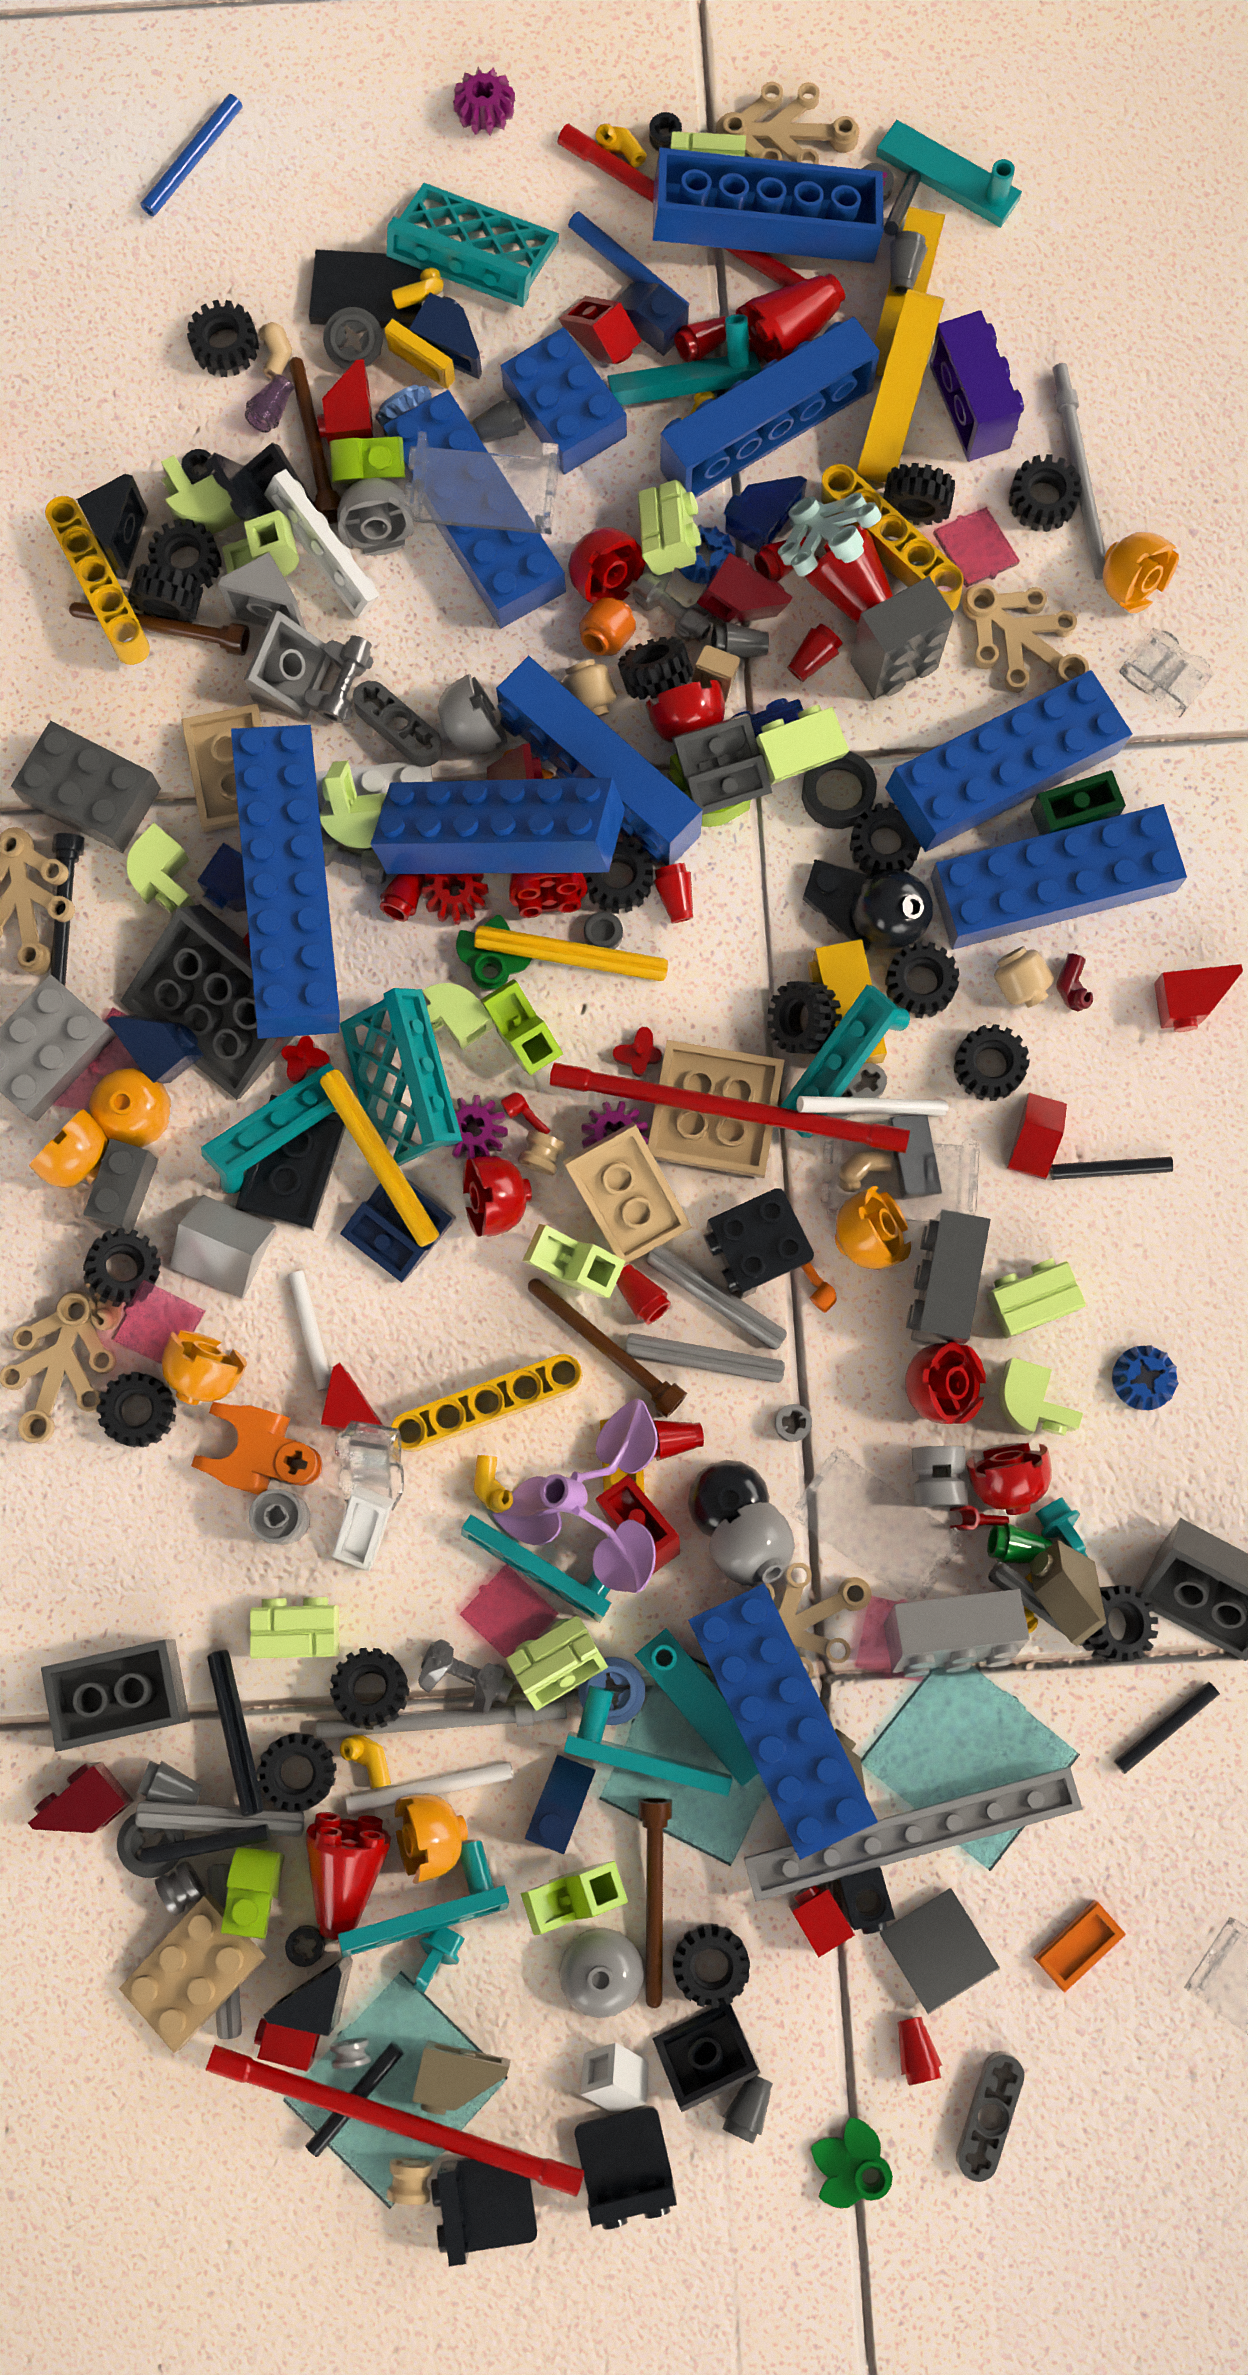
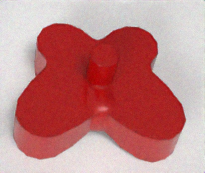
M641 1027L637 1031L634 1042L631 1045H618L613 1049V1058L621 1065L630 1066L632 1073L637 1077H641L645 1074L647 1065L658 1064L661 1061L662 1053L653 1046V1033L651 1029Z
M310 1036L301 1037L297 1046L289 1045L281 1050L282 1057L288 1062L287 1077L293 1084L304 1080L310 1068L320 1069L328 1063L331 1064L329 1055L325 1051L316 1048Z

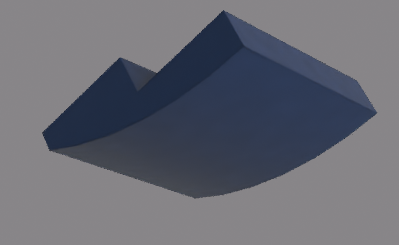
M408 1178L406 1180L439 1232V1237L435 1241L423 1247L417 1244L381 1183L368 1201L361 1203L340 1232L344 1238L401 1283L419 1266L457 1218Z

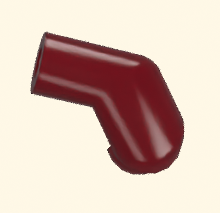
M1069 953L1057 980L1056 987L1066 1006L1071 1010L1079 1012L1083 1009H1088L1092 1005L1093 994L1091 991L1087 992V989L1079 981L1086 959L1078 954Z

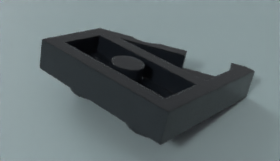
M815 859L803 895V901L815 912L823 914L827 919V923L838 933L841 931L851 941L862 939L865 955H867L871 942L866 937L862 938L856 931L852 919V900L854 894L859 893L861 886L865 883L863 882L865 878L870 875Z

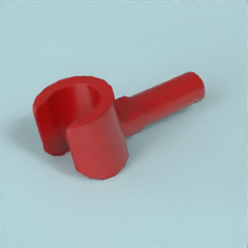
M512 1093L501 1100V1105L510 1119L522 1113L525 1120L538 1132L547 1135L550 1133L551 1130L533 1113L520 1093Z
M971 1505L957 1506L950 1509V1511L960 1512L963 1519L961 1525H949L953 1531L974 1530L978 1525L1002 1526L1005 1522L1009 1523L1008 1516L985 1515L979 1513Z

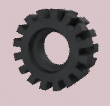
M219 300L212 301L214 308L211 309L205 303L200 306L203 314L200 315L195 311L192 314L194 323L189 321L187 326L189 331L187 337L194 358L203 370L207 367L211 375L215 376L218 369L221 377H228L227 370H232L234 376L240 374L239 366L242 365L247 370L251 366L249 359L256 360V349L259 350V341L254 322L249 312L244 311L243 306L237 304L234 308L230 300H225L224 306L220 305ZM220 330H233L237 333V339L227 347H213L209 343L211 336Z
M1046 454L1045 460L1042 462L1040 455L1033 456L1031 463L1027 459L1022 463L1021 469L1018 468L1009 492V506H1013L1011 513L1014 518L1021 515L1019 521L1021 525L1025 526L1028 521L1032 522L1030 530L1037 531L1038 526L1043 525V532H1048L1053 524L1058 529L1063 526L1064 520L1068 522L1073 512H1075L1082 492V486H1079L1081 478L1079 474L1073 476L1075 467L1072 464L1067 468L1063 467L1066 459L1059 457L1058 462L1055 463L1052 462V454ZM1037 483L1050 484L1058 490L1059 499L1051 504L1041 503L1032 497L1031 488Z
M905 463L901 464L899 468H892L891 472L887 474L883 498L907 521H913L914 525H919L920 522H924L925 525H932V521L937 524L942 523L943 519L947 520L949 514H951L955 480H951L952 476L949 473L943 474L944 470L939 467L936 470H932V465L925 464V467H919V463H912L911 467H908Z
M180 519L173 520L175 525L173 528H170L167 523L163 524L161 527L164 533L161 535L158 531H155L152 535L155 543L149 541V562L157 564L160 568H162V565L169 566V570L172 571L178 569L182 571V575L189 574L193 577V581H198L201 585L205 584L209 589L213 585L211 576L218 579L220 574L218 567L222 566L219 556L220 552L211 532L207 531L201 523H198L196 527L193 520L186 519L185 526L182 525ZM194 547L199 552L197 562L190 567L181 569L171 564L172 554L180 548Z
M150 563L149 566L141 564L140 567L137 566L127 599H129L128 602L134 605L136 610H144L143 614L193 623L197 616L203 587H200L201 584L198 581H193V577L189 574L182 575V571L178 569L172 571L169 570V566L162 565V568H160L157 564Z
M672 636L668 640L666 637H660L655 642L654 639L647 640L648 644L642 645L639 643L635 645V650L629 649L625 652L626 656L619 658L618 668L626 692L631 698L639 697V700H645L650 696L651 699L658 698V694L681 686V683L687 684L690 681L689 677L693 676V669L682 639L677 640L676 637Z
M889 802L887 808H883L882 803L875 804L874 810H871L869 807L864 811L863 817L858 816L849 844L850 851H853L852 859L854 863L858 861L860 863L859 869L863 873L868 869L871 871L870 875L886 870L904 871L906 869L909 871L913 867L914 861L917 860L921 845L900 811L895 809V803ZM882 828L892 829L899 835L901 846L894 853L882 854L872 846V834Z
M624 837L623 842L616 843L611 864L621 862L631 868L633 879L627 886L623 888L608 886L603 880V872L583 873L587 881L588 889L586 894H589V900L593 904L597 902L599 909L605 912L607 907L611 908L614 914H619V909L624 908L626 913L630 912L635 904L640 907L644 903V897L648 898L650 895L651 886H653V864L650 863V855L647 851H642L641 844L636 842L635 845L630 844V838Z
M921 941L915 942L911 948L909 944L903 947L901 952H897L893 957L885 978L888 998L892 997L893 1003L898 1007L906 1009L909 1014L910 1012L915 1013V1018L922 1019L924 1014H928L930 1018L936 1016L937 1011L940 1010L942 1012L945 1010L949 1002L952 1001L959 985V968L955 969L954 967L956 960L953 956L950 958L946 956L948 950L944 947H941L940 951L935 949L936 943L929 942L927 946H922ZM915 967H927L934 972L937 978V986L933 991L920 994L909 987L907 974Z
M805 981L787 982V986H781L777 989L780 995H773L771 999L775 1007H768L767 1014L773 1015V1020L767 1021L768 1028L775 1029L770 1036L772 1040L778 1041L777 1047L786 1049L785 1052L817 1054L835 1030V1022L842 1020V1014H836L835 1009L841 1007L840 1002L832 1000L836 994L833 990H827L828 986L825 984ZM806 1004V1007L808 1009V1023L805 1030L803 1031L801 1027L800 1016L801 1011L804 1005Z
M993 1024L991 1028L983 1025L975 1032L972 1030L962 1041L955 1054L954 1060L956 1062L953 1067L954 1073H958L956 1080L959 1085L964 1084L966 1086V1093L969 1095L972 1092L977 1094L976 1099L983 1100L985 1097H989L990 1101H997L1001 1096L1004 1099L1019 1087L1027 1074L1026 1070L1030 1063V1059L1026 1058L1029 1053L1027 1046L1022 1047L1021 1042L1023 1039L1020 1035L1016 1038L1012 1036L1013 1030L1008 1027L1003 1031L999 1029L1000 1025ZM985 1049L999 1051L1006 1060L1005 1072L996 1077L982 1074L976 1064L977 1055Z
M117 1228L114 1234L109 1230L103 1233L101 1239L97 1237L93 1242L83 1264V1271H85L83 1278L85 1284L89 1283L91 1285L89 1292L93 1296L96 1293L101 1296L99 1301L105 1304L107 1299L111 1300L114 1307H120L121 1303L126 1302L127 1307L134 1305L136 1300L142 1301L148 1292H151L160 1274L158 1270L161 1265V1259L156 1258L158 1249L155 1245L152 1247L148 1245L150 1239L146 1235L140 1239L137 1237L138 1231L131 1229L130 1234L124 1233V1228ZM116 1254L128 1255L137 1265V1275L128 1281L115 1280L107 1271V1260Z
M131 1372L129 1375L123 1373L117 1376L118 1380H110L106 1384L109 1387L107 1391H101L98 1397L102 1399L101 1405H97L96 1412L100 1413L101 1418L98 1419L100 1426L105 1428L104 1433L108 1437L113 1438L115 1442L134 1448L148 1447L152 1442L158 1443L161 1441V1436L164 1433L168 1434L172 1428L169 1425L171 1421L175 1422L176 1415L173 1414V1408H176V1401L171 1397V1390L159 1379L140 1372ZM132 1395H145L152 1406L149 1419L141 1425H129L122 1416L124 1402Z
M1125 1585L1100 1587L1106 1624L1087 1638L1088 1641L1082 1645L1086 1651H1093L1092 1657L1103 1659V1662L1108 1663L1130 1662L1146 1656L1143 1651H1151L1154 1645L1148 1639H1157L1158 1631L1151 1630V1625L1159 1623L1158 1617H1150L1149 1612L1155 1610L1153 1603H1143L1148 1597L1144 1592H1136V1587ZM1113 1608H1118L1125 1619V1633L1120 1640H1116L1109 1629L1108 1620Z
M373 1647V1651H368L367 1648L359 1649L360 1654L355 1656L350 1652L346 1655L348 1660L344 1664L339 1661L336 1665L337 1674H332L330 1681L333 1684V1688H330V1694L334 1700L333 1703L346 1721H350L357 1728L364 1726L366 1730H374L375 1725H379L380 1728L388 1726L386 1721L391 1718L395 1721L400 1717L398 1714L400 1708L404 1710L407 1705L405 1700L406 1696H409L407 1676L393 1655L388 1652L384 1654L381 1649ZM366 1674L380 1675L386 1684L382 1698L372 1704H364L358 1701L354 1694L356 1682Z
M292 1733L280 1737L278 1740L273 1741L260 1757L261 1764L257 1766V1774L260 1776L258 1781L259 1788H262L265 1793L263 1797L267 1801H272L274 1803L273 1806L279 1810L282 1808L286 1809L287 1812L308 1810L325 1799L335 1783L334 1773L337 1771V1767L332 1759L334 1755L331 1749L328 1750L326 1748V1743L321 1739L314 1738V1735ZM294 1755L305 1757L311 1763L313 1769L311 1781L306 1787L301 1789H294L286 1785L281 1775L283 1763Z
M711 1923V1926H704L702 1924L696 1926V1929L693 1931L689 1930L684 1934L681 1942H678L675 1954L673 1955V1972L679 1990H682L684 1996L689 2001L693 2000L701 2007L710 2005L712 2008H719L720 2004L726 2003L728 2005L732 2003L733 1998L737 1995L740 1996L744 1991L743 1987L746 1983L748 1984L750 1977L748 1953L740 1937L736 1936L731 1929L719 1927L718 1924ZM706 1949H717L728 1960L727 1972L719 1981L706 1982L695 1971V1960Z

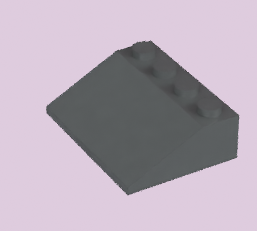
M202 904L177 909L120 1000L122 1004L137 1016L179 1022L190 1028L198 1039L197 1045L204 1054L193 1064L236 1100L240 1099L281 1053L283 1047L287 1046L295 1037L258 1039L250 948L243 943L241 936Z

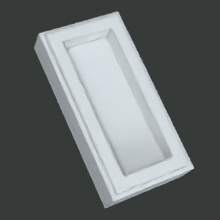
M356 1484L351 1492L331 1557L369 1572L374 1565L394 1500Z

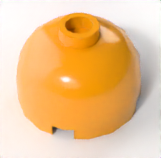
M1136 532L1123 538L1121 541L1113 543L1104 557L1103 585L1106 592L1119 606L1129 613H1138L1148 608L1153 601L1146 598L1156 589L1163 592L1176 571L1179 554L1173 551V549L1177 547L1164 537L1150 532Z
M135 1068L117 1069L105 1075L92 1091L89 1100L90 1114L103 1129L108 1142L110 1139L143 1148L157 1141L169 1124L171 1099L165 1086L159 1082L153 1083L141 1070Z
M82 1109L29 1164V1167L35 1171L34 1173L50 1185L61 1188L74 1187L84 1179L91 1184L97 1177L101 1161L108 1147V1139L91 1114Z
M877 1186L865 1189L845 1201L837 1215L835 1234L836 1246L843 1255H846L851 1261L862 1268L874 1270L888 1268L909 1258L911 1251V1241L904 1244L902 1232L909 1229L900 1207L886 1191L878 1194L876 1192Z
M180 1330L178 1336L173 1331L168 1338L162 1355V1371L167 1383L177 1391L175 1396L179 1400L187 1404L198 1405L200 1401L213 1402L220 1400L232 1392L247 1366L246 1359L234 1349H232L230 1356L217 1348L222 1342L196 1332Z
M425 1793L399 1798L395 1804L394 1815L395 1818L403 1816L402 1830L396 1831V1838L407 1875H415L412 1881L414 1884L443 1876L456 1865L461 1855L462 1841H466L468 1838L464 1817L462 1815L456 1816L453 1807L440 1796Z

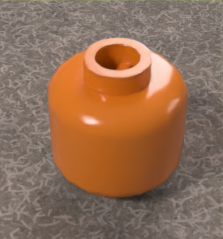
M607 597L597 600L579 623L582 644L588 651L599 656H612L619 653L636 630V622L630 607L621 600Z

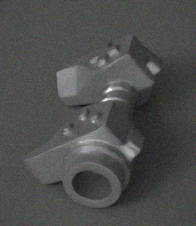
M646 571L641 575L632 590L635 602L646 611L659 606L676 619L674 632L685 641L696 639L698 642H701L712 629L713 623L709 620L712 614L697 603L686 608L665 592L671 579L672 571L662 575Z
M351 635L345 645L335 640H330L323 648V652L336 663L341 671L332 692L307 689L303 698L304 706L335 723L349 720L353 710L350 709L352 703L346 698L355 676L360 677L367 669L372 667L373 658L370 656L372 644L368 640L356 635Z
M322 826L325 867L333 861L360 870L361 878L367 883L383 884L388 874L373 848L364 851L362 855L340 848L339 842L332 838Z
M439 1639L436 1642L432 1641L421 1665L422 1671L418 1678L420 1688L429 1693L443 1676L448 1673L476 1685L473 1713L487 1714L493 1701L497 1702L499 1700L506 1703L515 1679L508 1677L504 1666L487 1663L481 1670L454 1658V1648L450 1646L449 1642L443 1639Z

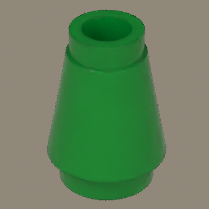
M1005 1522L1002 1526L994 1525L991 1528L987 1552L990 1558H995L997 1562H1003L1004 1564L1030 1563L1040 1552L1050 1547L1052 1541Z

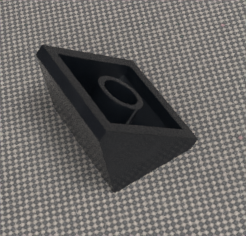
M123 474L76 499L119 578L125 580L127 579L149 512L133 476L129 474Z
M351 1956L340 1958L279 1999L263 2015L267 2023L329 2036L340 2022L353 1963Z
M726 2003L720 2004L719 2008H712L652 2038L681 2113L761 2074L757 2059L731 2003L728 2005Z

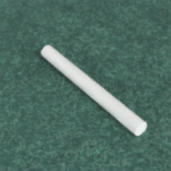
M799 1096L797 1099L798 1112L945 1116L948 1112V1104L946 1100Z
M511 1762L348 1797L346 1798L347 1810L349 1815L395 1805L399 1798L425 1793L437 1796L513 1779Z

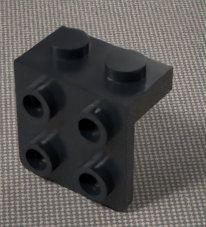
M273 442L245 466L215 452L208 458L214 468L212 471L214 479L223 489L227 490L232 499L230 502L232 510L243 521L252 520L276 511L264 493L273 476L286 469L292 478L297 480L304 488L281 447ZM304 488V491H305V493H306V497L309 499V501H310V502L312 503V505L314 506L312 499L310 498L309 494L307 493L306 489Z
M780 1188L772 1189L707 1220L706 1228L708 1233L703 1235L707 1247L713 1257L718 1254L720 1255L726 1269L721 1271L723 1280L730 1293L737 1290L741 1299L756 1293L757 1287L813 1260V1249L785 1192Z
M645 2106L582 2122L575 2127L574 2135L581 2167L584 2170V2180L588 2194L587 2209L591 2227L602 2224V2228L605 2230L618 2228L628 2223V2217L644 2214L646 2219L658 2218L670 2213V2207L677 2205V2192L659 2113L654 2106Z
M470 2158L441 2162L437 2178L431 2179V2194L433 2206H441L443 2224L437 2225V2241L440 2254L447 2253L449 2267L467 2264L470 2252L531 2243L536 2239L538 2230L531 2179Z

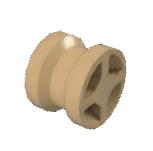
M530 1130L526 1137L528 1142L527 1148L520 1153L517 1161L534 1171L551 1176L555 1175L557 1170L555 1161L557 1156L564 1152L566 1144L550 1135Z
M410 2157L391 2159L389 2171L393 2175V2180L387 2189L386 2199L393 2203L404 2205L429 2203L431 2191L427 2187V2178L432 2175L433 2163L428 2160Z

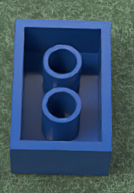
M562 327L500 365L504 391L510 399L515 398L523 418L564 475L627 437V413L565 327Z

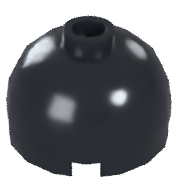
M893 870L880 871L865 878L863 881L865 883L861 886L859 893L854 894L852 900V919L858 934L862 938L866 937L869 942L874 944L872 946L877 949H900L918 941L927 931L933 916V902L929 890L921 880L908 872Z
M722 1460L709 1464L697 1474L690 1487L688 1507L692 1521L703 1534L711 1537L725 1518L730 1524L741 1516L737 1511L738 1509L758 1502L770 1503V1495L766 1482L756 1469L742 1461Z

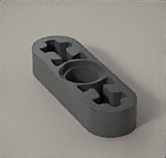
M365 681L354 689L353 702L357 715L408 760L421 767H428L439 761L442 755V746L438 732L385 686L377 681ZM368 698L373 701L377 698L379 708L371 701L365 703L364 699ZM395 717H402L408 721V724L400 730H392L387 727L389 720ZM416 740L423 746H426L430 743L431 748L427 750L426 748L422 747L417 750Z
M1005 2051L992 2053L984 2062L956 2152L959 2168L965 2177L974 2182L986 2181L995 2174L1024 2083L1022 2065L1012 2054ZM1005 2062L1009 2063V2069L1014 2073L1012 2080L1005 2079L1000 2090L1004 2096H1008L1007 2102H1004L994 2094H985L987 2087L994 2092L996 2091L998 2078L993 2073V2069L995 2067L1002 2068ZM986 2104H995L1001 2108V2122L994 2128H985L979 2123V2111ZM974 2130L985 2138L995 2139L993 2145L985 2140L982 2154L988 2161L986 2165L978 2164L976 2170H972V2165L966 2158L968 2153L975 2154L980 2143L977 2136H972Z

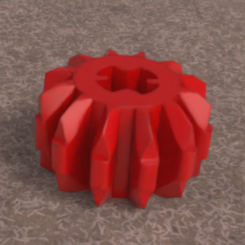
M484 873L425 874L424 879L428 886L423 887L421 893L423 898L429 899L426 903L428 912L438 911L437 917L439 921L444 922L452 915L454 924L459 925L461 923L460 915L466 914L470 920L476 918L472 907L477 909L485 908L486 902L481 896L488 894L489 888L487 884L482 882ZM459 886V895L451 896V887Z

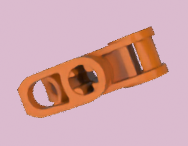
M212 1402L209 1413L234 1425L238 1433V1444L233 1453L222 1459H211L201 1455H194L191 1467L213 1476L224 1485L256 1495L267 1491L271 1478L299 1486L312 1484L318 1479L323 1466L320 1454L304 1443L285 1438L291 1418L251 1405L238 1406ZM302 1456V1460L307 1462V1467L305 1470L298 1469L296 1472V1469L291 1466L292 1459H300Z

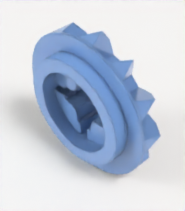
M412 385L385 400L379 407L380 411L376 414V419L380 426L383 427L382 425L430 400L432 394L428 386L419 387V385Z
M607 1657L604 1659L608 1668L579 1685V1699L584 1709L590 1685L605 1688L606 1673L608 1672L616 1685H630L629 1689H625L624 1692L618 1694V1709H614L613 1703L610 1706L606 1725H619L632 1719L641 1709L645 1698V1684L642 1675L633 1664L622 1658Z

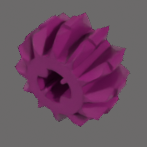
M478 66L474 76L464 72L463 82L456 83L453 101L454 112L459 116L462 127L471 126L475 135L481 129H486L490 136L494 127L504 130L506 120L513 119L515 92L509 86V80L506 75L497 77L494 67L488 73H483Z
M479 1095L473 1096L472 1106H467L462 1097L457 1099L460 1110L458 1112L455 1110L463 1141L454 1144L453 1157L459 1159L466 1151L467 1160L475 1158L476 1153L481 1152L482 1156H490L489 1147L496 1151H501L503 1144L497 1138L508 1136V1129L500 1125L506 1120L504 1112L493 1113L496 1107L493 1100H489L481 1108ZM472 1122H475L481 1132L480 1135L473 1137L467 1127Z
M619 1101L617 1111H611L609 1102H603L604 1115H600L592 1109L588 1114L594 1124L583 1123L581 1126V1131L586 1135H590L582 1140V1146L585 1149L607 1137V1130L610 1129L616 1132L632 1122L636 1124L640 1133H644L648 1130L647 1122H635L640 1115V1111L637 1108L632 1109L627 1115L624 1114L625 1102ZM642 1135L643 1139L648 1145V1138Z

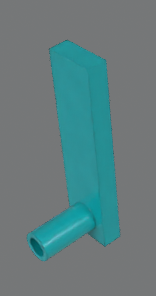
M897 119L877 146L876 156L906 174L910 171H917L921 176L920 182L1000 228L1021 199L1022 191L1011 185L1015 166L1007 159L997 160L993 164L990 173Z
M735 314L725 319L727 356L607 375L609 390L622 406L726 389L739 380L745 379L747 381L761 371L755 351L750 352L747 316Z
M866 985L780 1107L797 1110V1099L799 1096L840 1097L888 1029L903 1031L908 1027L910 1022L908 1011L896 1006L875 986ZM814 1113V1114H819V1115H825V1116H826L828 1113ZM796 1131L802 1138H810L813 1135Z
M330 1063L201 1147L202 1157L219 1174L220 1187L223 1191L230 1194L239 1192L244 1181L245 1170L336 1110L320 1084L322 1076L335 1069ZM349 1084L350 1088L354 1093V1088Z
M472 1514L469 1515L461 1529L463 1537L599 1623L602 1621L611 1605V1602L605 1599L611 1589L604 1586L598 1580L594 1570L583 1585Z
M665 1628L634 1655L741 1787H743L759 1772L723 1696L669 1630Z
M590 1685L578 1733L569 1731L564 1752L729 1797L733 1781L731 1774L602 1740L614 1691Z
M474 1841L462 1845L460 1860L469 1889V1896L338 1934L342 1958L507 1910L509 1898L505 1885L494 1887L482 1841Z

